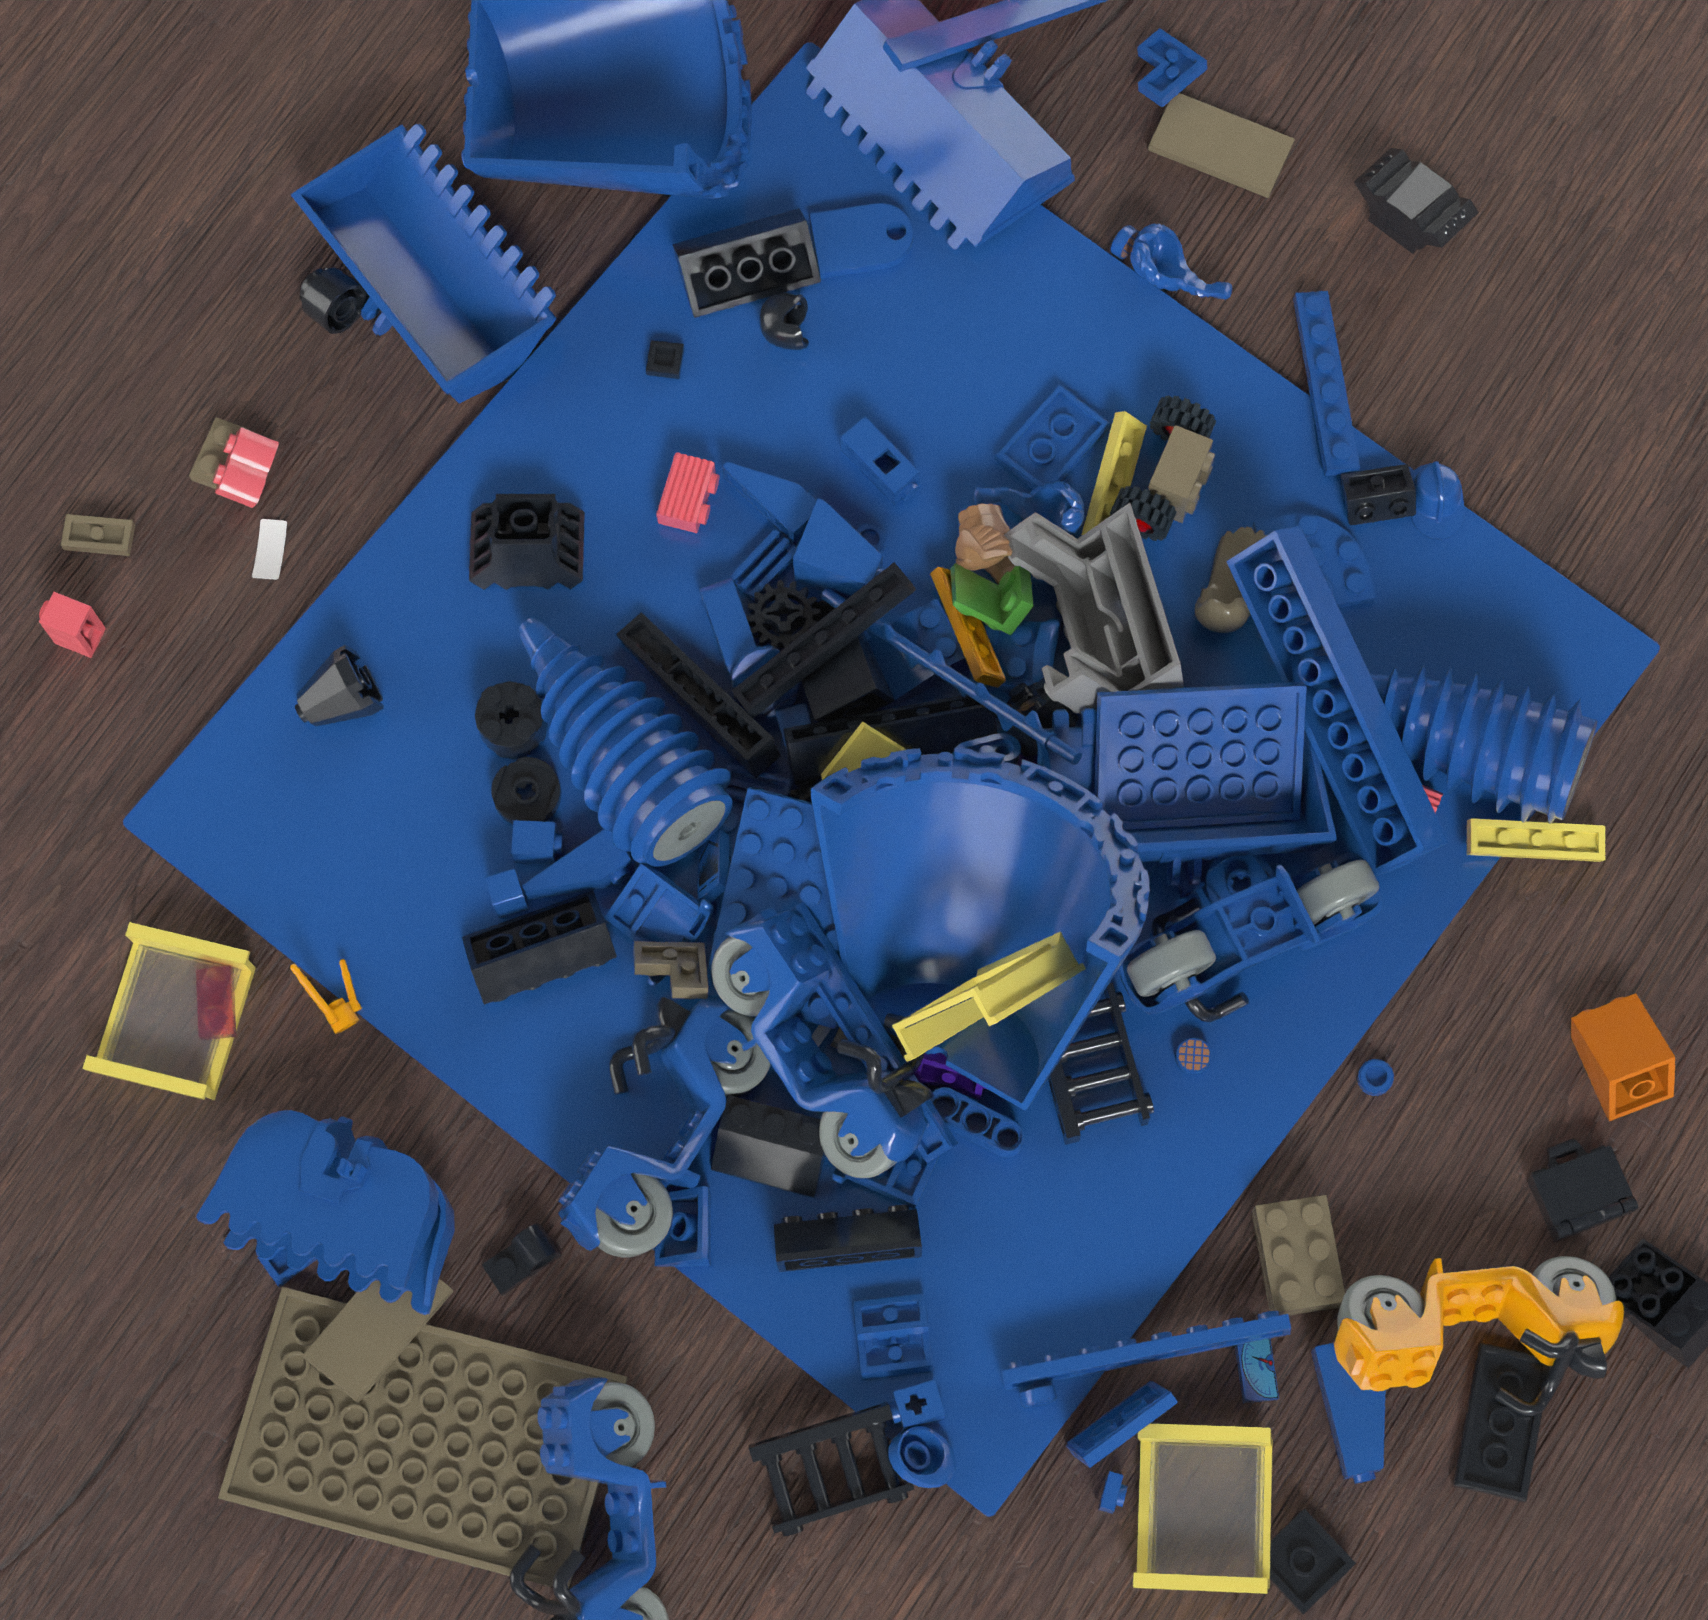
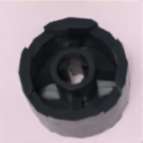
M1044 678L1029 686L1026 683H1020L1009 692L1011 699L1006 704L1024 716H1027L1031 711H1035L1044 729L1052 728L1053 712L1057 709H1065L1068 712L1069 727H1075L1078 721V716L1069 707L1059 701H1053L1047 695L1044 689V684L1046 683ZM995 714V715H996V718H997V720H998V723L1000 724L998 715ZM1015 726L1007 732L1005 731L1006 734L1018 740L1021 747L1020 751L1024 756H1035L1038 754L1035 739Z
M511 681L489 686L481 693V698L477 702L475 711L477 729L483 742L499 757L509 759L527 757L531 754L530 751L537 748L546 737L548 723L541 716L542 702L530 686ZM510 717H516L513 718L512 724L506 723V720H508Z

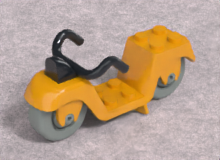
M1559 1256L1548 1259L1541 1263L1533 1274L1515 1266L1443 1273L1441 1258H1435L1430 1265L1420 1294L1408 1283L1386 1275L1368 1276L1352 1284L1346 1291L1338 1311V1333L1334 1342V1349L1338 1362L1361 1390L1372 1389L1379 1392L1390 1387L1399 1386L1416 1388L1429 1382L1443 1349V1325L1451 1326L1459 1322L1475 1320L1487 1322L1498 1318L1541 1363L1552 1366L1533 1401L1527 1402L1504 1387H1501L1495 1397L1497 1401L1521 1415L1535 1416L1547 1407L1568 1367L1580 1375L1593 1379L1605 1377L1607 1372L1605 1354L1615 1344L1622 1328L1624 1306L1622 1302L1616 1301L1614 1287L1607 1275L1593 1263L1578 1257Z

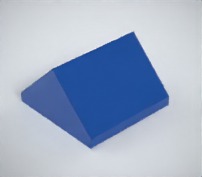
M700 1186L668 1192L672 1202L673 1217L667 1235L655 1247V1266H711V1194L709 1188Z

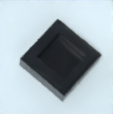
M651 340L646 374L649 376L680 379L685 350L684 344Z

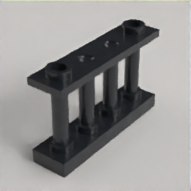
M1113 982L1109 983L1104 991L1106 999L1098 1000L1088 1017L1110 1012L1115 1032L1072 1042L1048 1078L1065 1145L1079 1142L1080 1131L1085 1130V1126L1133 1114H1138L1140 1125L1144 1126L1149 1123V1114L1154 1113L1149 1092L1143 1093L1121 1013L1126 1012L1124 998L1121 991L1115 992ZM1119 1046L1124 1066L1072 1078L1071 1075L1065 1077L1062 1063L1067 1062V1058ZM1124 1080L1129 1081L1134 1100L1081 1112L1080 1109L1074 1111L1071 1097L1076 1096V1092Z
M888 1402L748 1445L752 1461H761L762 1466L766 1465L781 1515L780 1520L771 1522L774 1534L782 1531L783 1537L803 1531L804 1524L883 1499H887V1503L890 1504L909 1497L907 1492L915 1490L913 1484L906 1480L900 1482L898 1473L892 1468L889 1460V1443L884 1428L887 1427L886 1421L893 1419ZM865 1428L866 1433L871 1434L886 1483L885 1487L866 1493L849 1440L852 1438L851 1432ZM830 1439L832 1444H836L851 1494L850 1498L831 1504L815 1454L817 1449L816 1443ZM795 1450L797 1455H801L816 1505L815 1509L795 1514L780 1461L783 1459L781 1454Z

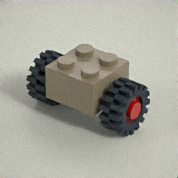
M1168 395L1165 398H1160L1149 423L1150 428L1154 429L1153 432L1156 435H1161L1160 438L1164 441L1168 440L1149 483L1148 490L1144 489V491H1141L1139 487L1135 486L1133 489L1130 486L1122 487L1110 512L1111 516L1128 503H1131L1141 538L1146 540L1148 537L1152 541L1166 539L1173 520L1183 523L1187 513L1193 515L1200 498L1199 493L1202 485H1206L1213 468L1212 463L1216 455L1211 452L1213 440L1209 439L1216 424L1214 415L1208 414L1209 410L1206 408L1201 409L1200 404L1196 402L1192 404L1186 398L1181 400L1179 396H1173L1172 398Z

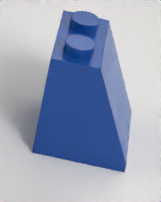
M817 498L793 557L795 582L822 592L826 588H830L845 599H848L885 570L883 568V555L828 503Z

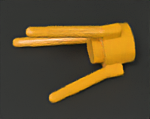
M341 959L339 964L349 1002L346 1003L343 998H340L329 1005L298 966L292 964L290 969L324 1013L335 1034L350 1028L360 1021L356 1012L360 1011L362 1007L356 998L345 959Z

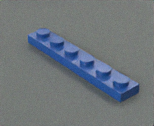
M1328 291L1295 293L1293 303L1324 476L1358 472L1360 464Z

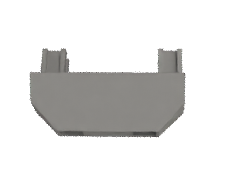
M1128 503L1078 539L1036 512L1004 534L1009 540V546L1012 549L1011 556H1008L1009 560L1015 566H1021L1031 572L1036 579H1042L1052 585L1058 600L1056 607L1062 615L1065 625L1063 631L1070 642L1071 649L1064 653L1069 677L1048 665L1042 668L1046 682L1044 689L1053 701H1059L1069 707L1074 713L1082 714L1084 708H1095L1097 711V692L1184 687L1178 654L1131 503Z

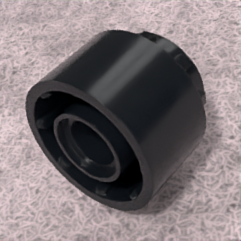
M319 268L310 273L304 280L300 289V300L306 315L329 333L338 334L349 329L359 319L361 310L367 302V292L341 269Z

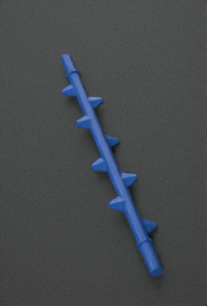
M826 588L821 595V599L834 608H837L847 600L830 588ZM878 620L866 629L869 635L873 636L875 634L903 652L910 669H914L918 664H921L956 687L963 697L968 695L997 714L1004 731L1007 732L1015 726L1041 743L1044 749H1050L1071 764L1076 765L1081 760V752L1059 739L1056 733L1048 732L1042 728L1038 714L1035 711H1031L1027 716L1019 713L990 694L982 683L977 685L946 665L940 649L936 648L929 654L894 631L889 622L882 623Z

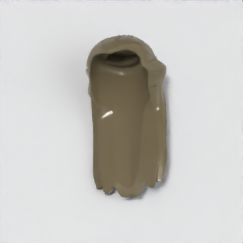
M1241 527L1234 534L1231 531H1227L1221 537L1216 550L1208 587L1201 590L1200 597L1195 603L1196 618L1210 631L1218 633L1234 632L1246 623L1248 617L1251 616L1226 561L1266 537L1267 535H1264L1262 530L1254 533L1250 527Z

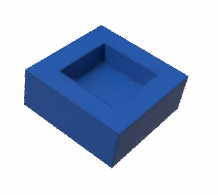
M1109 1471L1098 1510L1113 1514L1116 1506L1123 1507L1128 1486L1121 1484L1122 1474Z

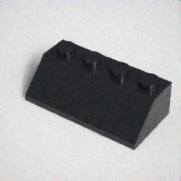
M800 208L672 244L694 318L821 282L807 220Z
M594 890L462 936L470 969L484 1005L490 1002L503 1001L510 995L524 990L537 989L542 984L558 978H568L577 971L591 966L604 965L609 960L617 957Z
M909 1205L888 1207V1212L874 1213V1210L871 1208L857 1209L852 1211V1216L838 1217L837 1212L817 1214V1220L803 1221L802 1216H789L781 1218L780 1224H774L776 1262L779 1272L922 1257L917 1209L910 1210Z

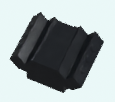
M1390 148L1354 181L1369 205L1370 215L1368 221L1412 254L1427 245L1442 248L1479 213L1471 199L1459 197L1455 188L1423 163L1410 161L1403 149Z
M496 494V499L492 503H483L471 512L469 581L483 590L493 583L506 590L516 586H537L548 590L555 584L560 583L571 590L583 581L585 512L571 503H558L555 494Z

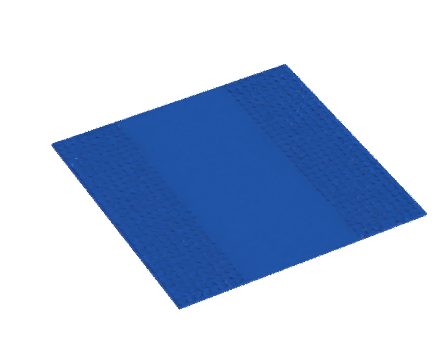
M808 42L803 45L751 105L750 151L748 154L741 155L740 162L746 161L747 166L745 172L741 173L742 180L739 186L730 188V195L726 197L707 199L672 195L127 814L123 820V825L337 998H343L347 1003L349 999L339 964L341 959H345L356 998L362 1007L360 1011L356 1012L567 1182L572 1184L576 1178L579 1179L581 1177L577 1170L588 1154H592L595 1148L601 1150L610 1144L660 1160L666 1149L670 1145L673 1146L678 1139L680 1140L682 1136L677 1134L685 1119L693 1114L662 1062V1049L648 1055L652 1071L650 1074L638 1076L634 1059L623 1064L628 1092L615 1095L609 1062L617 1050L632 1046L635 1035L641 1029L657 1026L655 1022V1009L661 997L668 998L687 1010H690L702 999L672 998L670 975H667L655 986L647 982L648 975H635L634 941L604 919L617 955L616 958L609 960L604 965L591 966L577 971L568 978H558L542 984L537 989L524 990L510 995L503 1001L490 1002L484 1005L470 969L462 936L589 891L528 900L525 895L528 910L498 918L484 877L515 868L521 885H523L551 866V864L514 863L511 856L513 824L504 820L497 812L491 794V787L499 769L517 760L499 757L483 742L475 720L476 706L481 698V693L487 687L503 682L523 683L530 686L536 692L538 675L531 669V660L520 640V632L518 631L523 622L534 618L536 621L544 623L555 634H559V637L569 645H579L581 647L580 653L586 657L602 655L604 657L602 669L606 670L616 666L624 667L627 670L624 684L631 681L644 682L647 686L645 698L660 697L664 699L665 711L663 715H680L683 721L681 732L690 731L698 735L699 745L696 751L710 750L714 753L715 763L712 769H725L727 762L741 765L667 692L616 636L622 628L642 612L741 706L731 691L732 679H730L699 588L729 579V576L774 529L780 533L781 537L784 538L785 536L724 479L722 466L727 461L798 483L806 491L809 489L813 490L855 530L865 523H873L880 526L886 534V548L881 554L883 555V568L886 569L895 562L917 589L879 619L882 623L889 622L892 624L906 613L936 598L947 615L930 573L937 567L950 570L954 563H956L955 548L960 526L958 515L969 506L975 505L973 502V492L977 486L981 488H1000L1006 486L1022 493H1030L1033 490L994 458L1000 448L1059 383L1109 421L1111 426L1115 412L1126 411L1147 426L1130 486L1132 489L1134 486L1139 487L1141 491H1144V489L1148 490L1149 483L1168 440H1162L1160 438L1161 435H1156L1153 432L1154 429L1150 428L1149 423L1160 398H1165L1168 395L1172 398L1173 396H1179L1181 400L1186 398L1192 404L1195 402L1200 404L1201 409L1206 408L1209 410L1208 414H1213L1216 424L1209 438L1213 440L1211 452L1216 454L1212 463L1213 468L1206 485H1202L1199 493L1200 498L1193 515L1187 513L1183 523L1173 520L1166 539L1152 541L1148 537L1147 540L1142 538V542L1180 661L1184 682L1183 688L1283 683L1252 616H1249L1246 623L1234 632H1213L1204 627L1196 618L1195 603L1200 597L1201 590L1208 587L1218 544L1221 537L1227 531H1231L1234 534L1241 527L1253 529V522L1256 520L1291 514L1315 515L1338 524L1353 536L1365 554L1376 595L1375 602L1339 609L1370 674L1390 675L1395 666H1397L1399 677H1415L1424 665L1427 679L1441 680L1451 667L1454 683L1467 684L1478 671L1480 688L1492 690L1504 677L1506 694L1518 696L1530 683L1532 701L1544 703L1555 691L1556 706L1559 709L1569 711L1581 698L1582 715L1597 720L1596 734L1658 654L1660 646L1653 639L1465 506L1464 522L1459 531L1453 536L1442 540L1430 539L1421 534L1414 526L1411 516L1349 525L1347 505L1341 486V475L1324 476L1310 396L1166 293L1140 277L1135 271L1042 205L1037 206L978 247H975L967 240L961 248L953 249L948 244V239L957 227L951 221L942 230H935L930 225V220L939 208L933 202L924 211H917L913 207L912 201L921 189L915 183L906 192L901 193L895 188L894 183L903 170L897 164L887 174H882L877 169V163L885 151L880 146L870 155H864L860 151L859 145L868 133L862 127L853 136H846L842 132L841 127L850 114L844 108L834 118H830L825 114L824 107L832 98V95L825 90L817 99H811L808 96L806 90L815 77L806 67L821 51V48L814 43ZM885 203L902 210L911 222L913 229L912 247L907 257L898 265L887 269L824 278L819 283L784 292L803 295L807 300L808 311L799 328L802 331L803 338L808 339L809 345L802 350L783 349L770 344L764 338L760 329L759 318L761 308L769 297L694 318L672 245L800 208L807 220L816 258L809 214ZM897 227L887 232L888 237L893 240H899L906 234L904 230ZM651 340L684 344L685 350L680 379L649 376L646 374ZM866 416L920 472L919 489L909 500L904 501L902 499L894 505L841 451L840 437L863 417ZM1111 427L1063 480L1064 483L1070 484L1084 502V520L1082 526L1074 535L1077 539L1082 536ZM1353 427L1360 464L1359 471L1405 464ZM677 452L714 462L716 474L720 475L717 491L715 494L710 493L706 503L710 505L706 525L700 524L698 533L658 524L656 513L675 453ZM1409 467L1410 473L1412 474L1414 470L1411 467ZM496 494H555L558 503H571L585 512L583 581L571 590L560 583L555 584L548 590L537 586H516L506 590L496 583H493L485 590L481 589L469 581L471 512L483 503H492L496 499ZM1000 501L994 503V505L1001 507L1004 520L1010 529L1024 521L1019 514L1010 511L1007 505ZM800 540L795 545L791 541L790 544L793 547H798ZM775 542L740 580L743 581L778 544ZM783 550L749 587L753 590L788 552ZM793 562L770 585L773 589L777 588L778 580H782L784 587L789 588L792 581H795ZM985 569L972 571L997 584L991 574ZM1031 574L1034 606L1022 621L1046 622L1050 618H1062L1056 607L1058 600L1054 587L1042 579H1036ZM796 582L797 591L804 587L808 588L809 595L807 599L816 597L817 602L822 601V591ZM735 585L747 618L753 615L748 612V604H757V602L753 601ZM789 599L794 604L799 605L797 601ZM775 600L769 603L765 608H769L775 602ZM780 614L781 621H788L787 614ZM798 627L792 635L799 632L802 627ZM1062 629L1056 646L1053 669L1069 677L1064 653L1071 649V645ZM767 630L769 633L779 636L773 630ZM866 630L864 631L867 640L873 637ZM761 636L754 638L757 647H760L759 639ZM343 645L349 646L360 656V659L355 661L356 664L361 667L366 665L372 673L383 696L381 703L384 705V709L371 716L321 726H314L309 721L304 723L295 709V705L298 704L296 694L333 651ZM970 668L960 674L969 678ZM800 681L797 698L790 707L805 704L810 722L816 723L818 721L815 720L802 681ZM944 681L892 708L961 696L956 687ZM987 690L1004 703L1011 699L1009 696L1011 690ZM1078 713L1076 714L1078 721L1075 727H1081V714ZM757 715L753 719L774 738L781 757L765 771L793 778L777 725L776 715ZM510 717L508 720H506V723L512 724L513 718L516 717ZM996 718L997 732L1005 733ZM548 724L544 741H541L537 748L530 751L531 754L527 757L537 758L546 762L553 769L562 790L560 805L554 815L547 821L555 822L558 833H563L564 835L563 853L557 854L556 861H558L602 831L603 828L598 822V812L590 810L586 806L584 792L576 789L572 784V770L562 766L559 759L560 748L555 747L550 742V724ZM1416 758L1413 759L1411 763L1421 784L1443 793L1435 814L1449 843L1397 870L1376 876L1383 899V906L1379 915L1360 927L1306 951H1301L1297 946L1243 970L1199 996L1198 999L1207 1008H1211L1240 992H1244L1247 995L1249 1004L1213 1022L1201 1021L1191 1013L1185 1003L1162 1013H1146L1137 1007L1129 997L1118 970L1110 983L1113 982L1115 992H1122L1126 1012L1121 1014L1143 1093L1149 1092L1152 1099L1154 1113L1149 1114L1150 1120L1148 1125L1141 1126L1138 1114H1133L1085 1126V1130L1080 1131L1079 1142L1065 1145L1048 1079L1026 1111L987 1089H983L980 1099L967 1096L1019 1124L1024 1133L1022 1149L1012 1158H1003L951 1131L958 1144L939 1156L915 1208L918 1213L922 1257L779 1272L776 1262L774 1224H780L781 1218L802 1216L803 1221L817 1220V1214L837 1212L838 1217L852 1216V1211L865 1208L873 1209L874 1213L888 1212V1207L904 1204L849 1179H846L843 1184L832 1180V1173L836 1167L827 1157H825L814 1198L711 1171L718 1130L723 1116L722 1113L688 1167V1170L701 1176L698 1185L695 1187L706 1186L711 1194V1266L675 1268L854 1411L884 1402H893L894 1391L935 1379L946 1416L945 1419L922 1426L937 1432L947 1440L953 1449L956 1458V1471L946 1485L985 1516L991 1517L995 1515L1105 1372L1005 1391L1001 1370L1008 1369V1364L1015 1361L1029 1360L1030 1365L1044 1362L1043 1357L1056 1353H1065V1358L1080 1355V1349L1091 1346H1100L1101 1351L1115 1348L1116 1342L1132 1337L1501 858L1497 856L1467 855V820L1472 818L1521 821L1520 805L1511 801L1500 813H1497L1495 795L1486 792L1473 804L1471 785L1462 782L1449 793L1447 790L1446 774L1438 771L1428 781H1424L1423 763ZM1322 766L1321 770L1337 840L1334 843H1327L1319 851L1261 855L1271 865L1275 876L1276 866L1280 864L1286 872H1289L1290 876H1295L1323 865L1346 852L1357 853L1365 860ZM733 773L731 775L733 779L781 791L784 790V786ZM822 778L816 780L811 785H817L822 780ZM795 781L791 790L800 789L795 785ZM527 784L525 789L519 788L517 793L521 794L522 800H527L535 795L531 784ZM728 786L730 790L747 793L746 790ZM733 801L742 814L744 804ZM1534 813L1526 821H1529ZM698 849L674 863L654 867L698 899ZM627 852L634 866V869L630 871L631 875L618 885L614 886L612 883L606 888L594 890L603 918L641 864L632 858L631 852ZM1217 857L1202 861L1200 883L1205 882L1210 865ZM1160 863L1149 879L1150 892L1147 915L1135 944L1153 937L1152 923L1157 916L1187 902L1185 898L1181 899L1180 895L1182 892L1178 886H1168L1166 877L1167 863ZM1236 876L1232 879L1234 882L1232 888L1235 891L1245 890L1249 881L1246 878L1239 880ZM715 900L711 903L714 908L713 914L696 943H704L707 969L714 942L713 934L717 929ZM1104 992L1099 1000L1106 999ZM708 994V997H707V998H720V997H716V996H712V995H709V994ZM1110 1012L1088 1017L1072 1042L1115 1032ZM801 1020V1022L808 1026L813 1035L819 1025ZM831 1028L819 1045V1049L828 1056L835 1073L838 1075L867 1072L866 1067L861 1061L854 1057L839 1054L836 1048L830 1046L838 1028ZM1188 1038L1202 1039L1209 1045L1212 1052V1059L1208 1068L1197 1075L1183 1072L1176 1063L1175 1056L1178 1046ZM1119 1046L1067 1058V1062L1062 1063L1065 1077L1071 1075L1072 1078L1124 1066ZM771 1064L766 1076L758 1085L742 1095L735 1096L821 1119L824 1113L822 1111H810L798 1105ZM1128 1080L1076 1092V1096L1071 1097L1074 1111L1080 1109L1081 1112L1134 1100ZM921 1083L924 1086L928 1087L932 1091V1093L934 1090L938 1089V1087ZM940 1099L934 1105L937 1111L942 1114H948L954 1109V1104L948 1099ZM972 1115L966 1120V1124L971 1130H981L986 1125L985 1120L978 1115ZM1003 1132L997 1137L999 1143L1005 1147H1012L1017 1143V1137L1012 1132ZM669 1185L666 1187L668 1192L675 1191ZM924 1293L934 1371L862 1380L853 1301ZM1043 1386H1055L1056 1401L1032 1408L1022 1407L1020 1393ZM914 1397L910 1399V1405L905 1408L906 1410H913L915 1415L921 1414V1407L926 1404L925 1402H918L917 1398ZM893 1419L886 1421L885 1433L887 1438L892 1440L898 1433L903 1431L901 1422L894 1424Z

